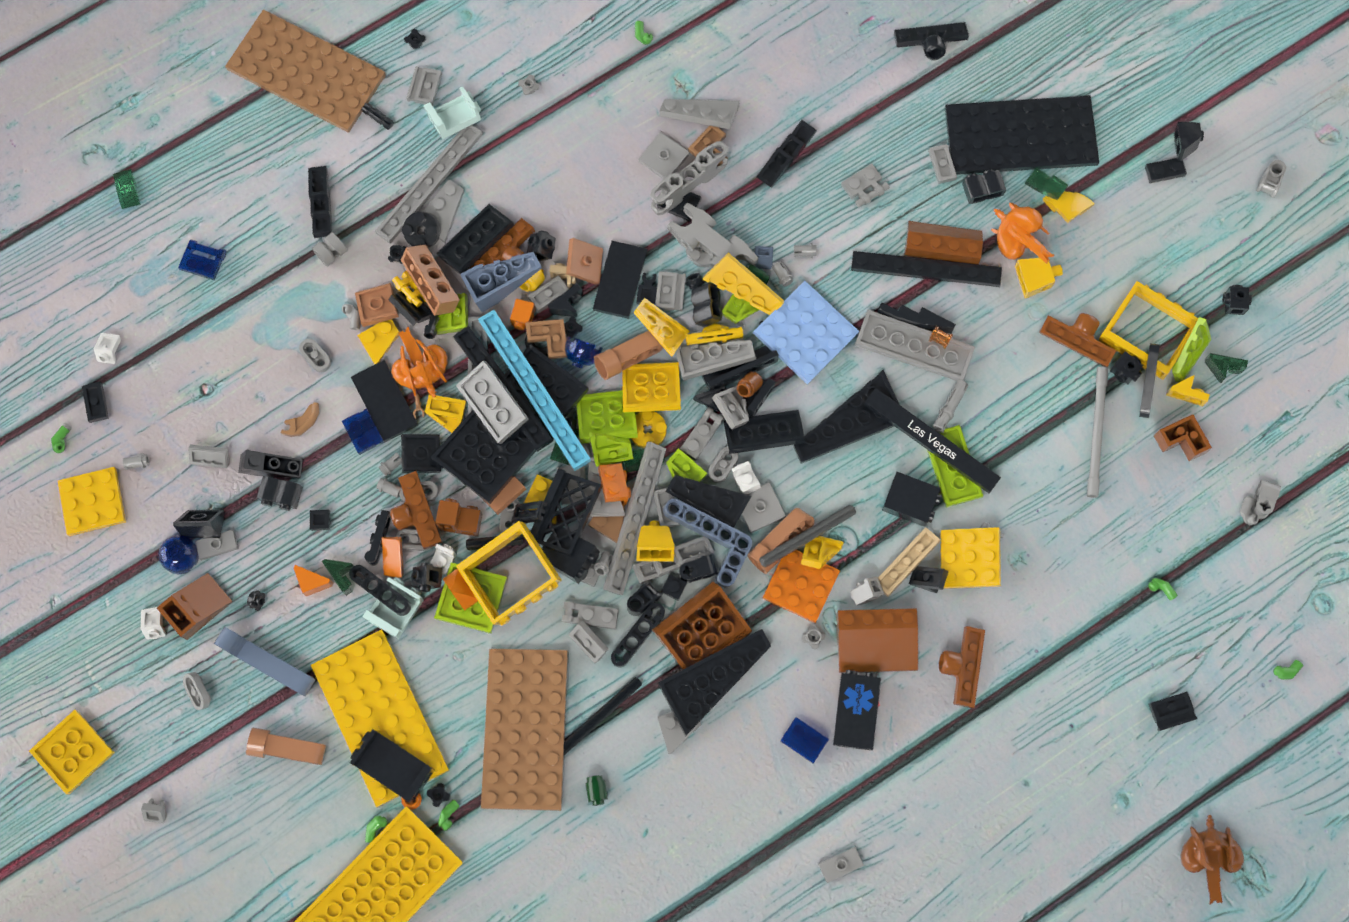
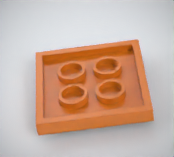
M795 550L781 558L762 599L816 624L840 570L828 564H825L821 569L802 565L803 553Z

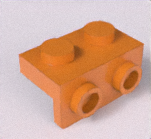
M622 463L599 465L598 472L601 485L603 486L605 503L621 501L622 506L627 505L628 499L631 497V490L626 485L627 473L626 470H623Z

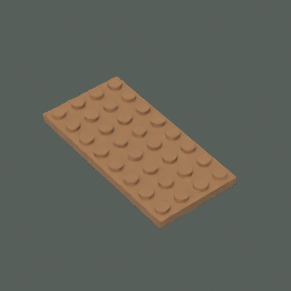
M264 9L225 65L226 70L348 133L360 117L362 106L365 103H369L386 76L385 71Z
M489 649L481 809L562 811L568 650Z

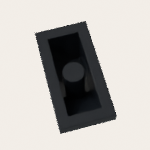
M1177 123L1174 131L1177 162H1181L1197 150L1199 143L1203 141L1204 131L1201 130L1200 123Z

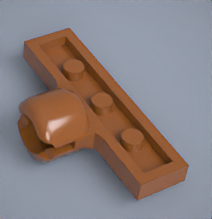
M521 218L469 269L479 264L488 265L494 263L493 261H505L511 259V257L524 254L519 247L530 237V234L535 232L534 227Z
M1081 313L1073 326H1068L1048 315L1039 332L1104 367H1108L1117 351L1094 338L1100 323L1095 317L1086 313Z
M417 471L398 477L405 496V503L390 510L394 526L397 530L415 526L424 550L441 544L442 540Z
M969 626L964 627L961 651L958 653L947 650L942 652L940 656L939 671L942 674L952 675L956 678L954 705L975 708L985 630Z

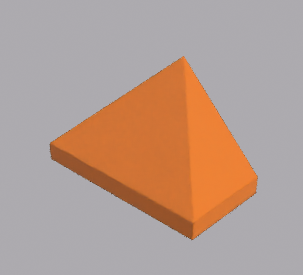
M458 569L443 578L464 611L478 602Z

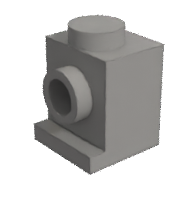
M878 577L866 578L864 581L856 584L857 588L850 591L856 605L869 603L885 595Z

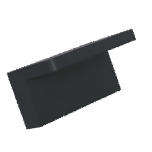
M770 378L767 381L762 379L763 385L752 396L743 397V399H746V411L750 416H755L774 389L775 381Z

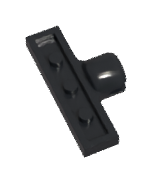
M966 22L897 29L894 30V38L897 48L922 46L928 59L939 60L946 53V42L968 40L969 33Z

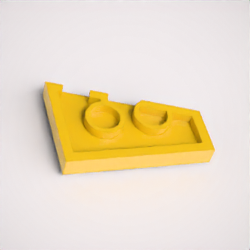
M646 298L643 299L634 311V314L671 357L684 341L685 334L690 332Z

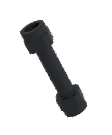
M431 312L429 324L425 325L424 336L428 339H434L437 334L436 323L438 315L434 316L433 312Z

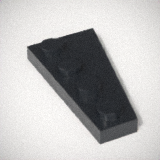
M674 475L665 491L691 507L733 528L752 497Z

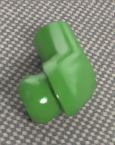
M636 21L635 38L642 44L648 45L653 40V36L644 32L643 21Z
M63 425L51 438L52 449L56 453L64 452V438L70 432Z
M1153 578L1148 583L1151 591L1163 590L1169 600H1173L1178 596L1167 581Z
M1295 660L1290 667L1276 666L1273 672L1279 679L1290 680L1297 675L1303 664Z
M452 800L445 806L440 813L438 825L445 831L452 826V822L449 820L450 815L460 807L455 800Z
M375 816L367 824L366 843H371L376 838V831L380 827H386L387 819L385 817Z

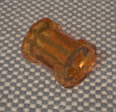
M936 326L928 341H934L942 345L943 349H946L953 334H947Z

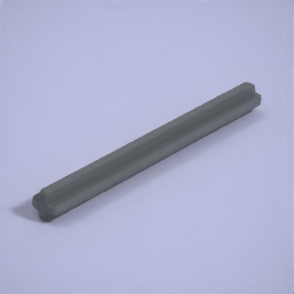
M853 505L846 506L763 555L759 559L763 567L770 566L856 514L855 507Z

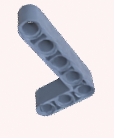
M669 500L663 508V513L667 518L729 549L715 580L716 584L721 588L731 586L735 582L752 547L750 536L680 500ZM675 505L678 510L677 513H671L668 510V506ZM687 513L694 515V522L686 520ZM704 522H709L712 525L711 531H706L703 528ZM721 531L728 532V540H724L721 537ZM742 539L746 542L747 546L745 549L738 546V540ZM730 557L737 558V566L730 564ZM722 574H727L730 577L729 583H724L721 580Z
M225 626L214 642L216 646L306 697L315 682L314 678L251 643Z

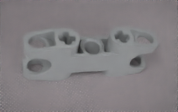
M722 141L711 144L699 152L695 160L680 172L672 173L663 179L651 191L650 197L653 199L651 209L657 215H663L683 201V197L698 185L707 183L716 177L727 166L728 160L725 157L728 153V148ZM720 147L723 149V153L714 154L713 149ZM722 160L723 164L721 166H717L718 163ZM686 177H693L692 180H687V179H685V178H686ZM661 190V193L656 197L655 193ZM666 203L664 209L656 208V204Z
M689 203L685 204L683 211L691 218L692 223L682 227L670 221L667 225L669 232L687 250L693 251L698 246L713 258L709 262L711 268L728 252L737 260H744L754 266L758 262V257L744 241L735 235L726 240L712 229L716 225V221L704 210Z

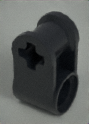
M711 554L686 562L679 569L680 579L687 583L710 578L718 573ZM686 569L691 572V576L685 574Z
M651 580L646 581L627 600V611L630 615H641L651 604L656 603L662 597L663 593L658 592L653 587ZM632 602H639L641 607L634 610L630 607V604Z

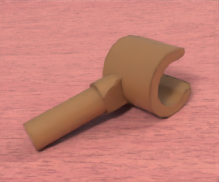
M416 394V409L413 412V416L417 419V412L422 411V416L425 418L426 413L421 408L419 394Z

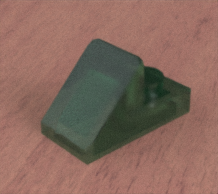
M1210 353L1204 361L1220 383L1226 379L1227 370L1229 373L1239 374L1247 368L1248 360Z
M324 559L322 563L341 591L346 596L353 592L350 588L352 583L345 574L354 565L348 562Z

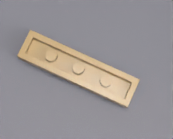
M926 527L878 577L883 592L887 597L896 590L940 543V539Z

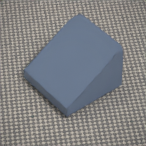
M755 246L754 253L758 257V262L755 266L760 269H772L773 247Z

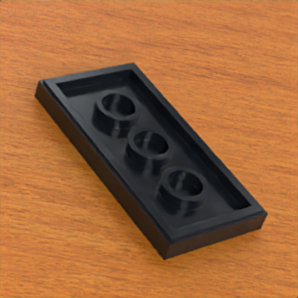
M488 204L436 254L456 272L462 274L514 226V223L492 205Z
M611 240L593 311L629 319L646 259L647 248Z
M385 360L351 376L384 443L418 426Z
M799 410L751 416L746 424L735 429H731L727 421L723 420L729 454L805 443Z

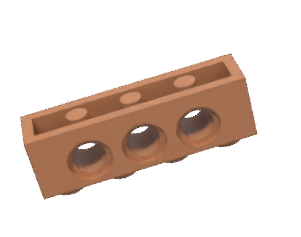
M426 245L406 247L401 261L434 316L453 313L459 302L458 295L452 289L440 266H438L433 258L432 253Z

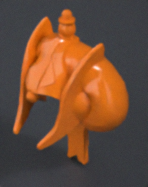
M1009 203L1012 210L1008 214H1004L1003 211L995 208V215L1001 219V224L998 229L993 228L991 231L997 234L998 248L1004 257L1016 260L1024 254L1025 248L1033 251L1046 264L1050 261L1048 257H1054V254L1050 253L1043 244L1030 234L1037 232L1039 229L1049 234L1043 227V218L1039 211L1031 207H1019L1013 203Z
M407 327L405 332L401 331L398 334L406 347L410 360L405 358L404 346H401V359H398L392 365V376L400 385L412 389L414 397H416V389L426 387L428 393H430L429 395L435 398L436 391L433 383L437 382L440 378L447 382L444 377L448 363L446 351L439 345L432 344L426 347L420 340H415L412 337L409 327ZM417 343L423 348V355L421 354V351Z

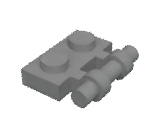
M873 164L868 165L841 183V186L851 199L856 196L860 198L855 201L857 207L871 203L872 199L882 196L890 188L886 182L882 185L878 184L882 181V176ZM869 188H872V189H873V190H872L871 192H869L868 194H866V193L864 192V191H866V190L869 189Z

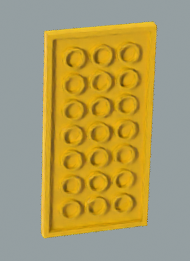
M382 629L311 664L351 754L356 748L359 749L361 747L364 735L374 729L433 768L435 771L427 782L450 771ZM359 769L377 808L399 797L398 794Z
M406 806L295 922H408L464 862Z

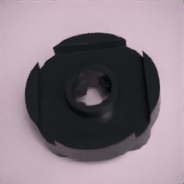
M416 212L407 217L402 227V233L409 245H426L427 248H430L436 244L440 237V225L432 214ZM418 227H425L424 235L418 233Z

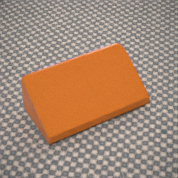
M382 537L384 576L402 578L404 575L402 537Z

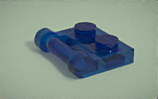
M191 239L188 242L178 268L181 271L215 281L227 251L221 248L218 250L198 244L197 241ZM196 250L216 257L213 260L193 254V252Z

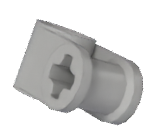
M1274 160L1271 162L1257 186V192L1262 191L1271 195L1272 198L1276 196L1286 171V165L1283 161ZM1272 169H1276L1278 174L1274 173Z
M1265 480L1260 481L1251 510L1259 519H1265L1274 510L1281 486Z

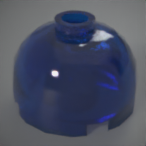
M567 336L565 353L567 359L573 362L572 366L583 369V366L593 365L594 356L602 353L603 347L599 346V349H595V344L576 338L573 342L570 341L571 337Z
M180 535L171 536L164 540L158 551L159 562L165 570L172 574L181 575L188 573L198 563L199 559L196 544L191 539Z

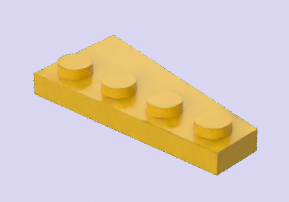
M729 252L703 277L704 281L708 283L710 281L716 284L717 288L733 293L734 297L750 302L751 306L768 315L774 310H778L784 304V300Z

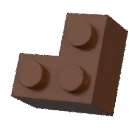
M1193 414L1160 429L1154 435L1162 452L1180 445L1188 461L1206 454L1212 448Z
M446 498L445 501H439L435 523L440 531L479 537L483 514L481 510H478V507L467 506V508H463L457 503V500Z

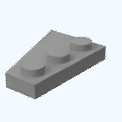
M451 180L445 183L423 211L436 217L440 225L439 240L445 244L449 230L453 225L454 216L458 211L464 194V190Z
M589 462L588 480L601 484L598 467L595 466V462ZM587 487V497L594 493L595 487ZM601 489L589 517L625 516L621 501L605 503L603 490Z

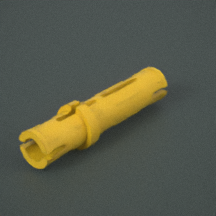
M722 327L720 330L685 334L687 346L717 341L724 343L727 340L743 339L742 327L729 329ZM729 333H731V335L717 336V335H722V334H729ZM712 336L709 338L697 339L698 337Z

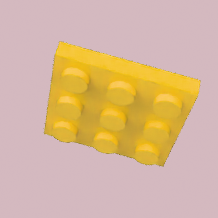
M679 362L635 364L622 371L623 412L681 410Z
M115 467L57 480L68 536L126 523Z
M999 527L941 530V569L948 571L943 589L1001 587Z
M73 710L29 750L66 795H70L115 754L78 710Z

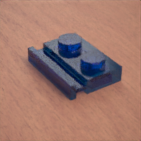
M367 409L342 420L359 455L380 443H384Z
M797 717L780 740L781 743L812 764H814L829 741L827 737Z

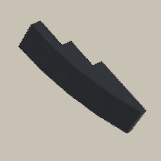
M801 120L782 145L777 147L757 175V178L772 188L800 155L817 130Z
M327 166L308 168V190L312 234L314 238L326 237L332 232Z
M881 302L877 311L879 314L931 332L952 333L956 325L923 307L918 313L901 305L898 311Z

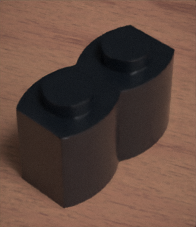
M989 169L982 175L970 174L966 176L962 184L969 204L998 198L1006 192L1000 170L994 171V169Z
M707 283L692 289L691 302L694 306L693 320L696 325L706 327L722 320L720 290L715 284Z
M263 476L257 499L261 501L262 505L272 507L273 504L280 505V509L290 511L291 508L297 509L303 487L294 482Z

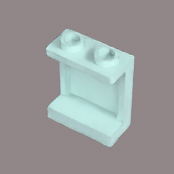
M463 86L459 88L461 96L436 109L433 108L430 102L423 105L430 121L442 139L481 120L479 115L481 109L476 101L473 103V96L470 91L466 92Z
M388 577L387 584L411 603L410 612L404 616L397 615L379 600H376L370 611L366 610L363 618L399 640L424 600L420 596L421 592L411 587L409 590L404 587L405 583L395 577L393 580ZM391 591L384 592L383 600L390 599ZM397 600L394 602L401 609L405 607Z

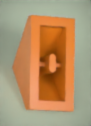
M295 565L293 568L301 591L306 597L330 588L334 584L330 579Z

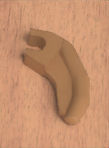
M314 402L310 404L301 417L285 420V425H289L290 429L287 431L282 429L281 434L289 437L304 434L314 425L319 415V403Z

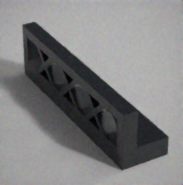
M765 345L754 350L756 360L702 375V379L708 390L723 385L727 386L742 379L749 372H757L778 362L779 355L777 351L772 352Z

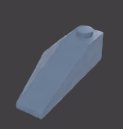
M534 252L514 256L505 261H493L494 263L488 265L479 264L460 274L481 312L501 302L542 269Z

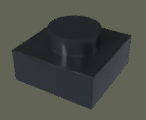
M310 510L309 529L311 531L330 530V510Z
M669 574L661 592L679 601L687 582Z

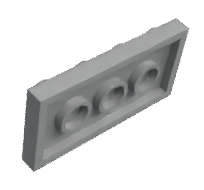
M482 361L456 385L499 444H502L529 419L486 361Z

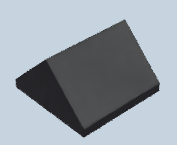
M187 510L173 522V526L183 538H220L225 512L224 510Z

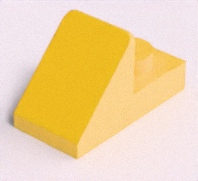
M1193 375L1173 385L1167 391L1166 396L1204 406L1208 402L1210 394L1205 393L1202 389H1191L1195 376Z

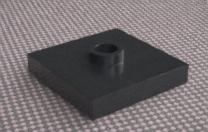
M401 434L402 473H412L414 471H417V473H440L441 466L431 458L440 447V435Z

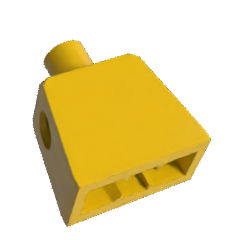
M1041 258L1019 259L1015 264V270L1025 299L1052 288L1055 283L1054 277L1063 275L1060 264L1051 266L1049 261L1046 264Z
M653 520L649 522V526L643 525L641 527L637 543L636 561H674V542L668 526H660L658 521Z

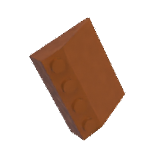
M714 582L710 583L652 629L682 669L730 646L752 632L722 588Z
M917 608L837 611L839 673H846V670L857 672L918 671Z

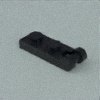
M381 510L380 515L378 514L376 517V531L370 537V544L372 545L370 551H367L364 555L365 560L372 566L377 565L380 560L382 537L387 536L391 522L390 512L386 510Z

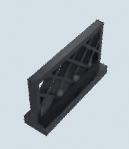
M558 468L544 499L547 506L543 507L545 513L541 514L543 521L534 522L530 531L539 546L541 545L572 556L603 486ZM571 479L577 481L579 487L569 491L567 486ZM589 486L595 487L594 493L586 497L583 489ZM581 491L583 499L574 503L571 495ZM569 497L571 505L561 509V500ZM586 503V511L578 515L576 506ZM573 508L576 516L566 520L563 512ZM561 514L563 522L553 526V518ZM578 520V529L571 532L568 524ZM565 526L568 534L558 538L555 530ZM553 532L556 540L549 543L544 542L546 534ZM570 538L572 543L569 550L562 548L560 542Z

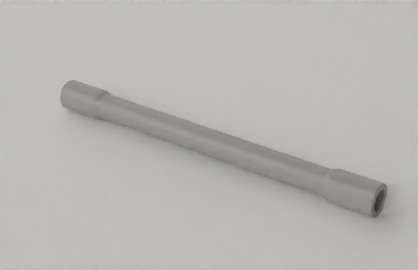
M1097 367L1095 411L1090 472L1087 485V497L1091 498L1099 496L1100 458L1109 370L1107 367Z

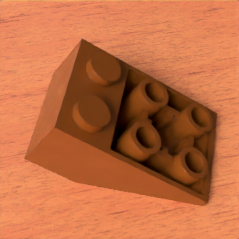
M207 573L172 594L157 609L180 637L188 640L233 601L211 575Z

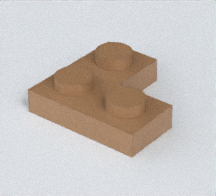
M709 126L688 148V151L696 157L699 152L711 144L723 141L726 133L718 127ZM713 149L714 154L721 153L718 149ZM721 160L717 166H721L723 161Z
M564 319L526 322L528 343L546 341L549 359L567 358Z

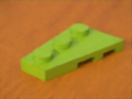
M1198 318L1177 362L1172 368L1176 382L1185 380L1212 340L1207 321L1204 318Z

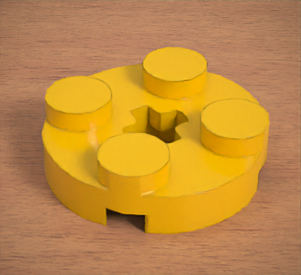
M654 411L637 413L635 416L638 438H631L632 442L644 449L647 442L661 445L666 438L667 431L664 418ZM651 426V430L653 432L651 434L649 432L645 434L644 427Z

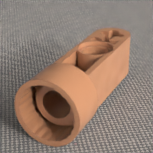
M648 330L612 349L594 356V364L600 376L607 380L621 373V371L659 353L664 347Z
M800 508L794 509L748 553L747 557L762 573L767 574L778 561L768 567H763L759 561L760 557L814 525V518Z
M253 727L249 734L246 755L264 758L265 755L322 765L326 745L272 735L270 730Z

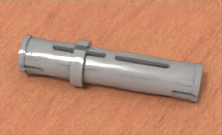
M962 380L957 381L944 407L939 410V416L932 426L937 432L943 433L948 422L953 419V413L968 388L966 382Z

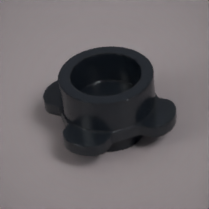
M412 29L411 33L404 37V42L409 43L412 49L420 48L426 40L425 36L419 34L417 29Z
M392 245L390 247V256H388L389 262L393 263L395 261L403 264L401 258L406 247Z
M693 273L686 278L687 282L685 284L689 286V289H695L702 286L706 281L702 279L703 277L700 273Z
M570 317L564 323L565 334L569 339H572L583 330L582 325L576 322L575 317Z
M259 590L251 592L247 599L248 606L252 609L255 608V611H259L265 603V593H260Z
M438 783L436 787L427 791V796L433 801L434 807H439L442 802L450 800L451 796L444 789L445 785L443 783Z

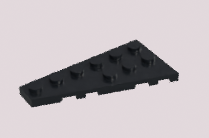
M884 370L846 400L829 417L820 422L817 427L805 435V443L793 446L800 464L895 427L864 405V402L875 388L899 404Z
M763 629L658 682V686L685 737L771 647Z

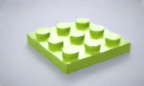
M623 390L585 394L577 403L581 444L591 443L589 436L591 432L626 439L638 438L635 412H623Z
M451 562L447 575L456 570L458 564ZM473 568L471 570L498 612L507 577ZM444 583L434 619L491 634L494 625L480 603L477 602L464 611L446 583Z

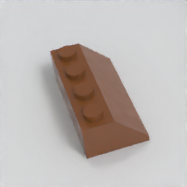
M908 221L904 256L978 265L982 254V231Z

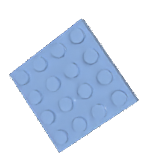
M806 281L753 332L772 352L776 350L779 355L778 357L807 385L859 333L847 319Z

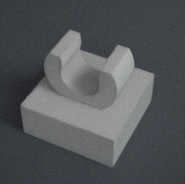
M150 799L148 803H143L141 812L144 821L164 823L166 819L164 800H161L159 805L154 803V799Z

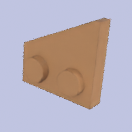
M624 516L593 517L588 526L617 543Z

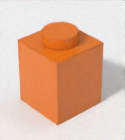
M516 299L510 317L511 325L518 330L526 329V322H532L536 310L535 304Z

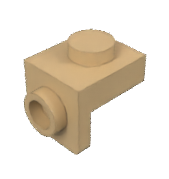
M557 263L550 265L549 273L551 278L559 275L561 279H566L569 289L572 287V284H576L575 277L566 275L567 266L565 264Z

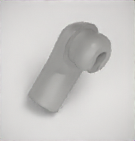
M344 304L341 311L351 319L350 329L359 330V311L351 304Z
M1245 497L1240 509V514L1248 525L1257 524L1259 520L1258 516L1251 511L1255 501L1251 497Z

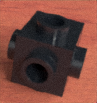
M546 231L530 234L527 253L534 252L540 262L552 259L556 238L550 236Z
M1242 285L1230 286L1222 296V303L1225 304V314L1244 315L1249 310V305L1252 302L1249 287H1243Z
M1125 351L1111 368L1110 372L1115 375L1118 381L1128 385L1132 380L1134 382L1137 381L1142 374L1140 370L1144 365L1141 364L1137 357L1131 356Z
M421 563V566L413 567L411 587L419 588L420 592H430L431 589L441 588L443 568L434 567L430 563Z

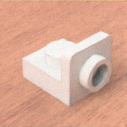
M101 333L94 347L98 362L115 364V352L121 341L120 335Z
M749 461L732 468L734 480L742 494L747 495L761 488Z
M443 543L442 546L437 544L435 547L436 552L430 564H433L434 567L443 568L442 574L447 576L450 563L454 562L456 553L453 551L454 548Z
M157 607L141 610L140 629L147 640L166 636L163 628V615L158 611Z

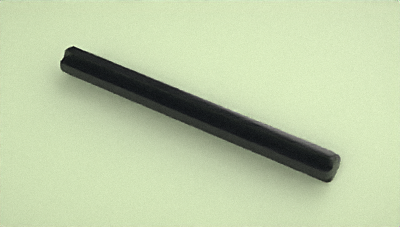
M634 677L564 741L563 754H567L642 685V682L637 677Z

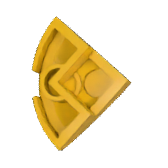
M1057 191L1042 198L1054 213L1057 211L1067 223L1071 222L1078 215L1081 216L1095 205L1088 197L1077 192Z

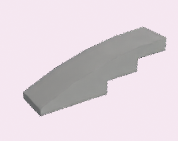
M703 536L675 546L674 561H643L634 564L633 569L639 583L643 584L648 580L656 579L680 569L681 565L704 555H712L714 550L709 539Z

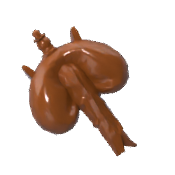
M1208 815L1206 831L1198 833L1194 827H1190L1192 836L1182 848L1181 864L1185 870L1192 873L1200 872L1206 868L1210 896L1209 905H1211L1214 901L1223 903L1220 886V867L1225 872H1238L1244 864V855L1240 845L1231 837L1230 828L1226 827L1225 833L1218 831L1214 828V819H1212L1211 815Z

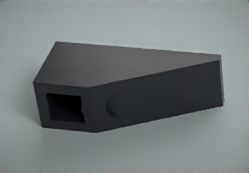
M245 450L240 454L238 473L254 476L301 478L303 459Z

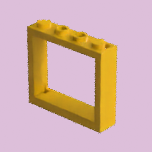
M1136 281L1098 341L1117 350L1116 352L1121 355L1126 351L1129 355L1137 357L1141 364L1144 365L1142 368H1147L1148 354L1111 332L1134 295L1138 296L1189 327V330L1168 363L1165 365L1157 361L1155 376L1164 380L1179 358L1198 318L1194 316V313L1184 310L1180 304L1166 299L1162 293L1151 290L1147 284L1143 285Z
M521 521L512 525L456 566L493 625L503 626L511 621V616L524 612L528 604L541 600L543 598L542 594L555 590L559 586L558 583L562 581L526 524ZM523 534L551 579L499 615L471 570Z

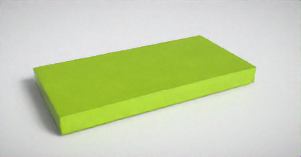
M960 425L946 428L943 433H940L969 454ZM927 450L946 508L983 498V493L979 486Z

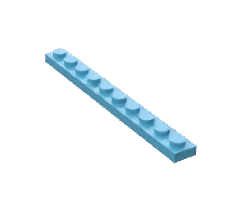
M495 310L478 319L479 323L574 471L591 462L587 452Z

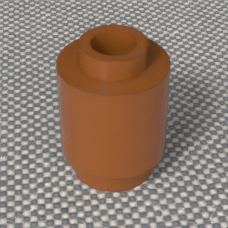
M749 372L737 384L738 394L742 397L752 396L763 385L761 376L756 372Z

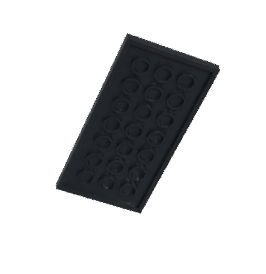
M1091 95L945 104L949 152L956 175L984 173L989 169L1005 172L1098 166L1100 163Z
M529 345L523 352V355L565 418L589 391V388L535 347ZM508 369L504 375L507 377V379L519 393L521 398L524 400V402L536 416V418L547 431V433L551 435L549 430L541 420L540 416L534 409L533 405L525 395L524 391L516 381L515 377ZM472 410L431 458L487 503L491 504L536 450L520 428L502 444L497 443L475 411Z

